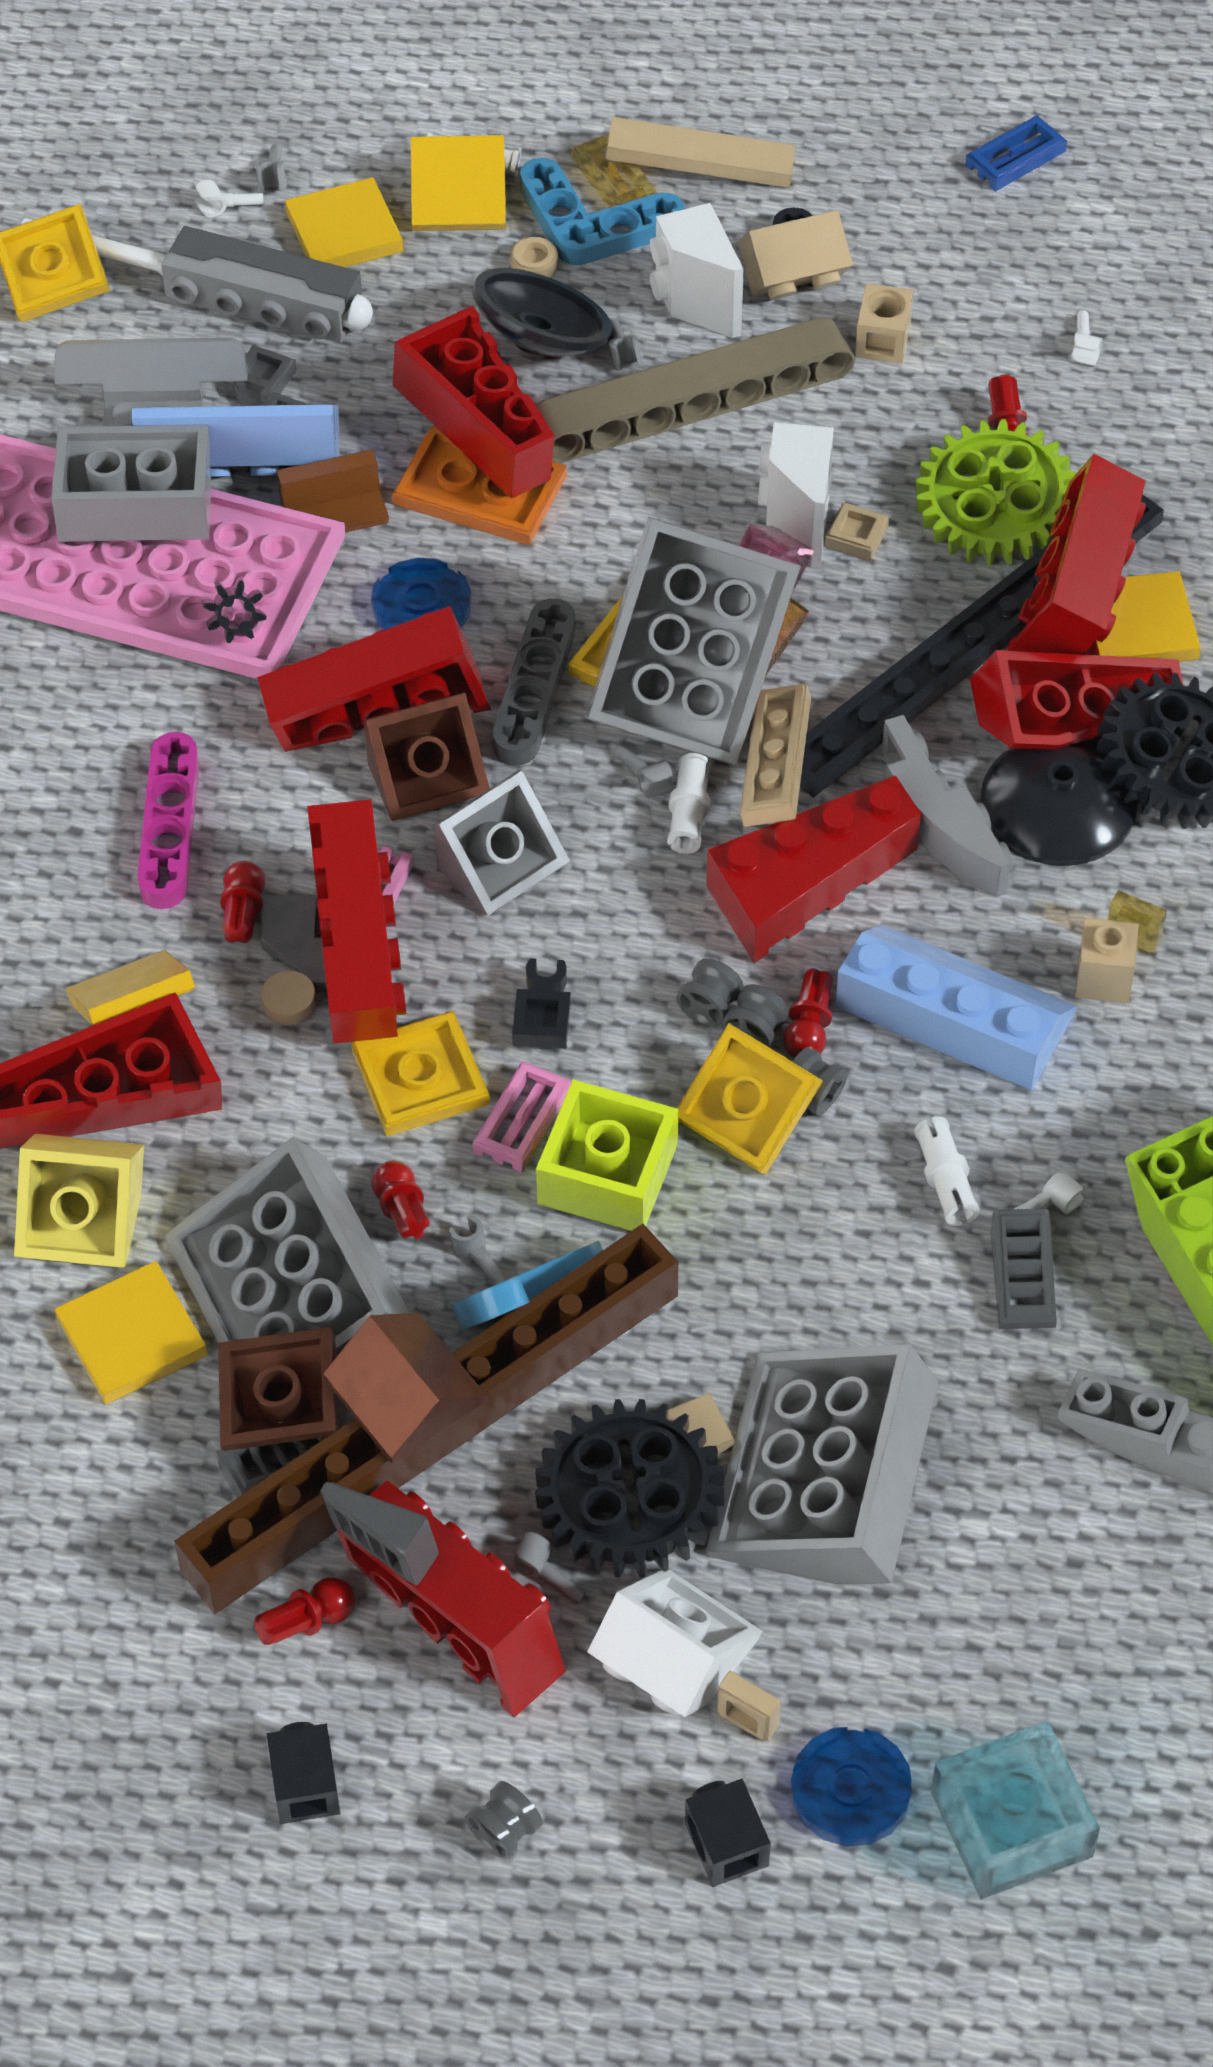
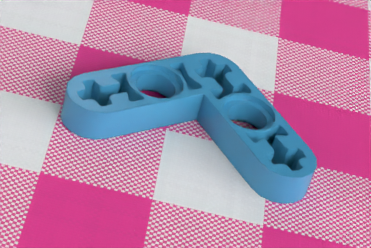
M535 158L526 162L520 171V189L523 197L548 240L557 248L558 257L572 265L587 264L650 244V239L656 237V216L662 215L661 213L664 215L685 209L683 201L678 196L663 192L588 214L563 170L555 161L548 158ZM541 180L544 183H549V191L544 192ZM554 207H565L571 211L569 214L560 217L552 216L548 213ZM619 224L632 228L626 234H615L609 229Z
M596 1241L451 1304L461 1330L473 1327L529 1303L530 1299L603 1251L600 1242Z

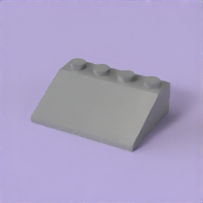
M648 516L586 711L588 719L737 765L801 566Z
M294 1137L290 1138L163 1235L217 1343L332 1327L339 1355L370 1315L410 1313L326 1156Z
M910 1344L757 1353L723 1484L724 1506L717 1507L719 1524L717 1527H712L706 1548V1553L709 1557L839 1585L892 1583L938 1386V1379Z

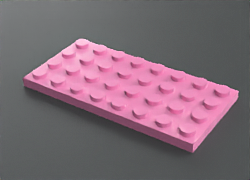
M0 434V611L255 679L282 667L346 536L345 523L211 489L209 540L58 542L51 500L56 449ZM237 577H241L244 581V592L246 594L253 590H260L263 597L253 605L255 609L263 611L267 618L264 621L255 620L250 627L254 638L250 639L244 632L234 633L232 642L227 643L224 637L225 629L222 626L211 631L207 628L206 622L215 614L214 611H209L203 607L202 600H214L218 593L214 582H220L224 588L234 587ZM234 599L232 607L223 606L222 609L225 611L229 621H234L237 613L245 614L246 612L239 599Z

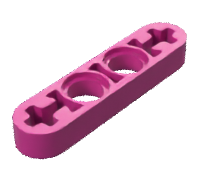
M169 732L159 736L153 742L150 751L138 882L143 901L152 908L168 909L178 905L185 898L188 889L199 759L196 742L191 736L182 732ZM172 753H182L178 758V774L170 773L168 760L171 759ZM166 792H179L185 796V799L180 804L172 807L163 806L157 802L158 798ZM166 833H172L181 838L176 846L168 849L158 848L153 844V841L158 836ZM159 866L168 868L170 881H167L165 888H156L155 886L158 885L160 879Z

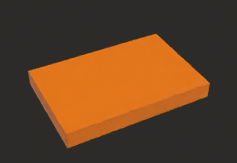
M430 426L392 494L393 505L530 546L567 477V465L552 461L551 480L511 499L437 427Z

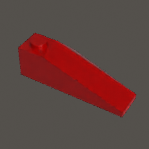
M996 650L970 678L979 726L1009 748L1052 750L1101 736L1096 731L1103 720L1102 715L1111 700L1115 699L1122 687L1129 689L1136 678H1140L1147 684L1153 673H1158L1166 684L1173 673H1178L1184 686L1178 659Z

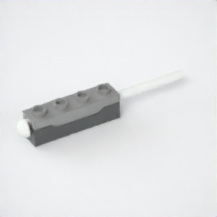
M24 218L21 224L32 221V219ZM185 225L170 248L169 254L92 235L100 257L157 271L163 276L166 297L173 298L183 304L203 306L218 310L228 316L236 315L262 322L269 327H281L307 334L314 339H326L337 343L343 342L347 330L360 331L366 328L372 320L373 309L371 303L362 296L360 271Z

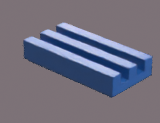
M1036 115L967 154L965 166L971 171L976 168L978 170L977 176L983 181L986 179L990 180L989 187L996 192L1066 152L1067 140ZM1041 133V135L1030 140L1029 142H1023L1028 138L1034 136L1035 134ZM1009 150L1008 154L1000 157L992 163L988 162L989 160Z

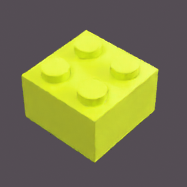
M572 1079L536 1167L537 1204L629 1231L634 1230L641 1224L646 1226L678 1145V1108Z

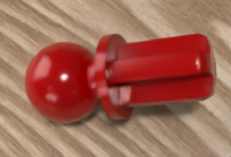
M1009 374L993 377L988 383L992 415L988 418V424L992 428H998L1001 419H1006L1008 431L1014 432L1018 425L1027 421V413L1021 410L1017 380Z
M242 860L233 863L226 870L223 878L225 890L221 894L220 905L224 911L222 928L225 931L224 938L230 943L236 941L247 943L252 938L255 916L261 912L263 906L261 894L266 884L264 872L254 862Z
M816 968L807 970L803 979L799 1001L794 1002L790 1006L789 1017L793 1022L788 1025L784 1032L783 1043L787 1053L794 1059L806 1047H812L820 1054L825 1049L827 1037L824 1028L829 1026L832 1020V1013L827 1007L834 980L828 971H820Z
M392 1160L382 1163L374 1171L371 1180L372 1190L380 1200L382 1212L386 1217L393 1220L402 1238L405 1239L411 1236L415 1240L423 1238L425 1236L423 1230L430 1225V1221L423 1207V1192L419 1185L416 1184L413 1171L408 1165L400 1161Z
M326 1577L315 1583L309 1593L304 1589L293 1591L290 1594L289 1602L255 1617L254 1627L258 1632L259 1640L264 1645H271L302 1631L305 1635L312 1636L320 1631L322 1623L338 1624L343 1622L351 1615L355 1606L353 1589L346 1581L340 1578Z

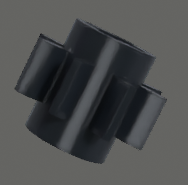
M237 577L234 587L224 588L220 582H214L218 592L214 600H202L203 607L209 611H214L215 614L206 622L209 631L222 626L225 629L224 637L227 643L232 642L234 633L244 632L250 639L254 638L250 627L255 620L264 621L267 618L263 611L255 609L253 605L263 597L260 590H253L246 594L244 592V581L241 577ZM234 599H239L246 612L245 614L237 613L234 621H229L225 611L222 610L223 606L232 607Z

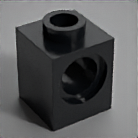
M295 1722L285 1725L280 1731L266 1733L280 1824L340 1815L327 1723L314 1725L310 1722Z
M743 1778L728 1784L724 1781L707 1783L698 1788L692 1794V1797L685 1799V1825L712 1887L769 1866L771 1842Z

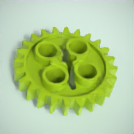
M1001 419L997 430H990L987 422L981 420L980 432L973 433L966 425H962L961 439L957 440L953 436L945 434L944 450L932 446L930 448V462L922 461L920 464V478H916L917 513H922V527L924 529L933 528V542L935 544L948 539V554L952 555L961 548L966 549V562L969 563L978 553L985 554L987 566L992 565L995 555H1002L1007 565H1012L1013 553L1020 552L1028 560L1032 557L1033 545L1043 549L1050 543L1049 535L1068 484L1076 474L1075 471H1070L1071 458L1069 455L1059 456L1060 443L1058 441L1044 446L1043 430L1036 432L1031 437L1027 436L1026 423L1023 422L1014 432L1008 431L1006 419ZM1013 467H1021V469H1012V468H1013ZM962 475H974V476L964 477V476H962ZM1019 508H1031V509H1030V510H1021V509H1019ZM972 515H981L982 517L973 518V517H970V516H972Z

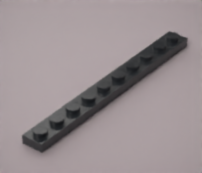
M1143 494L1141 502L1146 505L1145 511L1131 535V538L1136 543L1162 523L1164 513L1163 508ZM1049 544L809 730L806 735L800 788L812 798L817 796L883 744L885 720L904 715L909 723L983 665L996 650H1002L1013 637L1016 638L1026 627L1027 623L1018 618L1025 600L1031 598L1036 585L1041 579L1035 576V572Z

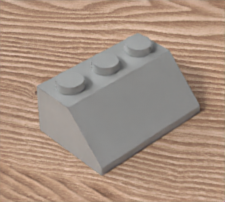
M209 426L58 427L51 498L58 542L209 540L211 515Z

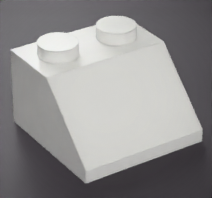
M711 203L656 216V237L650 239L651 254L656 264V271L650 273V284L655 299L657 301L664 300L671 317L731 338L741 336L743 267Z
M774 422L771 443L762 442L759 472L768 473V476H760L758 505L767 506L766 526L811 568H821L830 496L834 428Z
M661 1570L616 1593L587 1652L603 1662V1668L611 1676L621 1681L632 1682L649 1693L654 1704L660 1709L671 1714L687 1717L706 1706L718 1692V1686L729 1670L733 1672L758 1641L763 1631L671 1570L666 1572Z

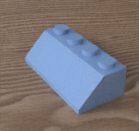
M338 404L132 408L133 426L208 425L210 477L231 476L230 466H250V476L277 475L276 470H280V466L303 465L340 456Z
M883 924L861 932L838 970L836 1008L1031 1091L1077 1010V1006Z

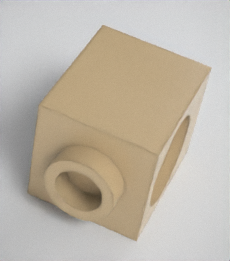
M866 283L857 323L855 357L903 364L911 324L913 289Z
M1091 918L1084 919L1075 998L1129 1004L1135 971L1139 924Z

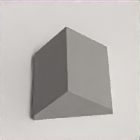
M522 770L514 772L434 824L437 868L485 916L498 910L570 862Z

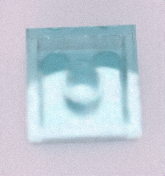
M1048 1721L935 1762L931 1794L980 1900L1093 1858L1100 1827Z

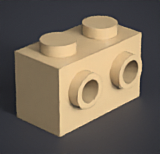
M838 210L751 230L738 241L752 297L768 293L769 300H777L797 293L796 286L812 283L815 290L830 287L840 283V275L853 266Z

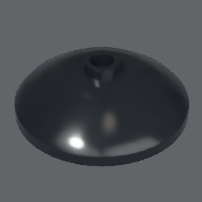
M511 268L490 269L477 276L472 289L473 298L482 315L502 336L526 353L550 356L589 353L604 346L612 331V324L608 315L598 304L578 290L541 274Z
M1086 741L1057 750L1009 748L989 767L981 789V803L989 814L991 831L998 841L1004 842L1009 850L1025 859L1054 866L1085 864L1102 858L1115 850L1126 839L1134 825L1138 801L1136 799L1130 803L1124 802V798L1129 791L1126 786L1112 788L1110 785L1116 775V771H1106L1100 768L1107 754L1096 751V745Z

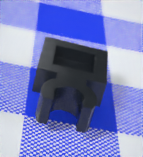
M530 958L526 964V984L528 989H517L512 1044L513 1046L567 1049L571 992L563 991L567 984L566 963L564 960H558L556 973L550 977H543L537 973V960Z

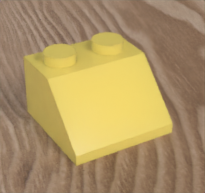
M34 1134L20 1147L14 1257L125 1268L141 1199L144 1144Z

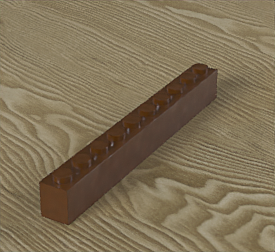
M641 1224L530 1299L529 1303L518 1307L452 1352L487 1395L486 1403L393 1464H391L358 1421L353 1419L174 1540L181 1574L214 1615L337 1531L320 1492L326 1482H332L368 1496L386 1480L400 1488L678 1297L679 1262L644 1224Z

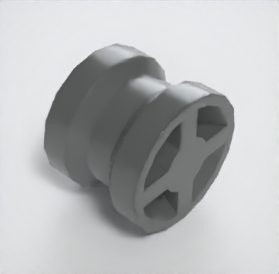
M702 959L698 961L691 973L692 982L682 985L676 1000L681 1010L688 1017L706 1026L716 1027L722 1024L723 1018L729 1011L728 1004L737 1001V996L744 988L743 981L726 964L714 959Z
M756 984L746 985L737 996V1008L730 1009L723 1018L722 1028L724 1030L728 1023L762 1044L770 1047L774 1041L773 1030L780 1028L789 1017V1008L786 1002L771 989Z
M806 1047L792 1062L823 1080L807 1107L811 1112L820 1116L832 1106L841 1094L848 1077V1070L838 1063L827 1064L822 1061V1056L817 1050L812 1047Z
M502 1780L490 1790V1800L484 1806H475L465 1816V1821L474 1836L491 1852L504 1860L510 1859L518 1851V1841L525 1834H534L543 1825L540 1813L530 1800L516 1787Z

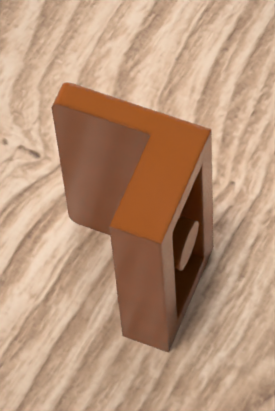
M373 449L276 470L282 507L345 523V533L389 522V515L380 491L378 463Z

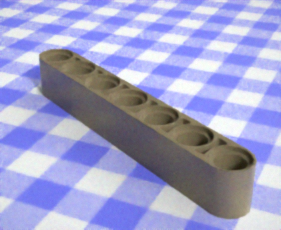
M823 317L549 398L538 403L536 407L555 435L552 461L561 464L841 379L853 368L855 357L835 322L830 318Z

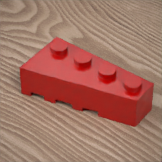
M472 305L395 341L392 386L512 499L551 480L555 435L529 394L522 393L517 385L515 371L510 364L505 365L497 353L498 344L490 332H484L479 324L480 316Z
M1093 454L1074 475L1068 484L1049 535L1054 539L1040 559L1035 572V576L1041 579L1036 585L1031 598L1025 600L1018 618L1027 623L1026 627L1016 638L1013 637L1010 640L1006 651L1083 655L1096 640L1102 643L1108 637L1116 620V615L1112 614L1111 610L1126 582V578L1121 575L1122 569L1131 557L1136 544L1131 535L1145 511L1146 505L1141 502L1146 480L1096 454Z
M451 606L435 612H428L419 618L389 629L379 630L370 636L340 647L330 648L324 653L291 665L282 666L275 671L257 677L269 724L285 752L351 739L354 729L364 728L365 719L462 692L466 694L468 705L472 706L474 713L491 710L478 664Z
M892 776L796 814V819L776 822L707 849L706 886L755 964L769 954L770 947L785 937L787 939L792 938L805 929L806 922L823 910H832L845 901V895L862 883L868 885L915 852L918 848L921 812L897 776Z
M372 799L307 806L333 1044L398 1037L396 1015L407 1014L403 982H392L391 971L401 970L398 938H387L386 927H395L396 919L393 894H382L381 884L391 883L388 852L377 851Z
M176 992L0 1063V1149L23 1145L34 1134L72 1137L222 1110L221 1080Z
M386 1480L369 1496L426 1516L438 1547L439 1555L418 1585H414L337 1529L347 1558L399 1608L409 1601L408 1608L412 1616L434 1642L438 1644L447 1637L454 1652L464 1662L462 1668L478 1684L489 1677L499 1688L502 1697L499 1700L500 1705L515 1718L566 1672L548 1612L551 1611L550 1603L544 1594L533 1584L526 1583L523 1586L512 1578L507 1567L496 1555L491 1552L483 1555L471 1545L466 1534L455 1523L448 1521L444 1525L434 1517L428 1505L419 1495L412 1491L405 1494Z

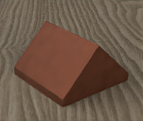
M464 692L364 720L368 766L391 821L476 798L490 789L468 701Z
M419 1313L370 1315L323 1374L325 1382L391 1464L487 1402V1395Z
M332 1327L218 1343L220 1446L223 1451L328 1437L341 1428L348 1409L325 1382L323 1376L338 1356Z

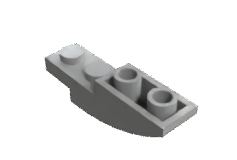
M904 715L885 720L882 752L889 763L886 766L885 779L896 775L921 812L918 842L939 862L970 884L995 897L1005 895L1009 872L1013 871V860L1007 845L1004 842L998 843L992 833L990 817L985 806L981 802L976 803L966 785L952 790L949 789L943 772L941 770L935 771L928 759V749L922 734L912 731Z
M1081 1368L1078 1369L1057 1413L1060 1422L1125 1459L1201 1490L1213 1493V1417L1189 1411L1186 1397Z

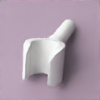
M204 180L196 185V190L201 198L195 199V202L200 211L207 217L222 214L226 207L263 205V193H222L217 184L212 180Z
M1084 310L1077 313V332L1074 337L1075 345L1071 360L1096 366L1103 339L1089 335V314Z
M1057 1173L1048 1180L1041 1193L1014 1209H1046L1053 1203L1061 1212L1069 1214L1083 1202L1084 1197L1081 1194L1083 1187L1070 1175Z

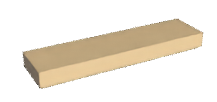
M612 117L606 159L790 188L795 145Z
M807 684L760 691L754 711L740 806V815L744 827L796 819L811 696Z

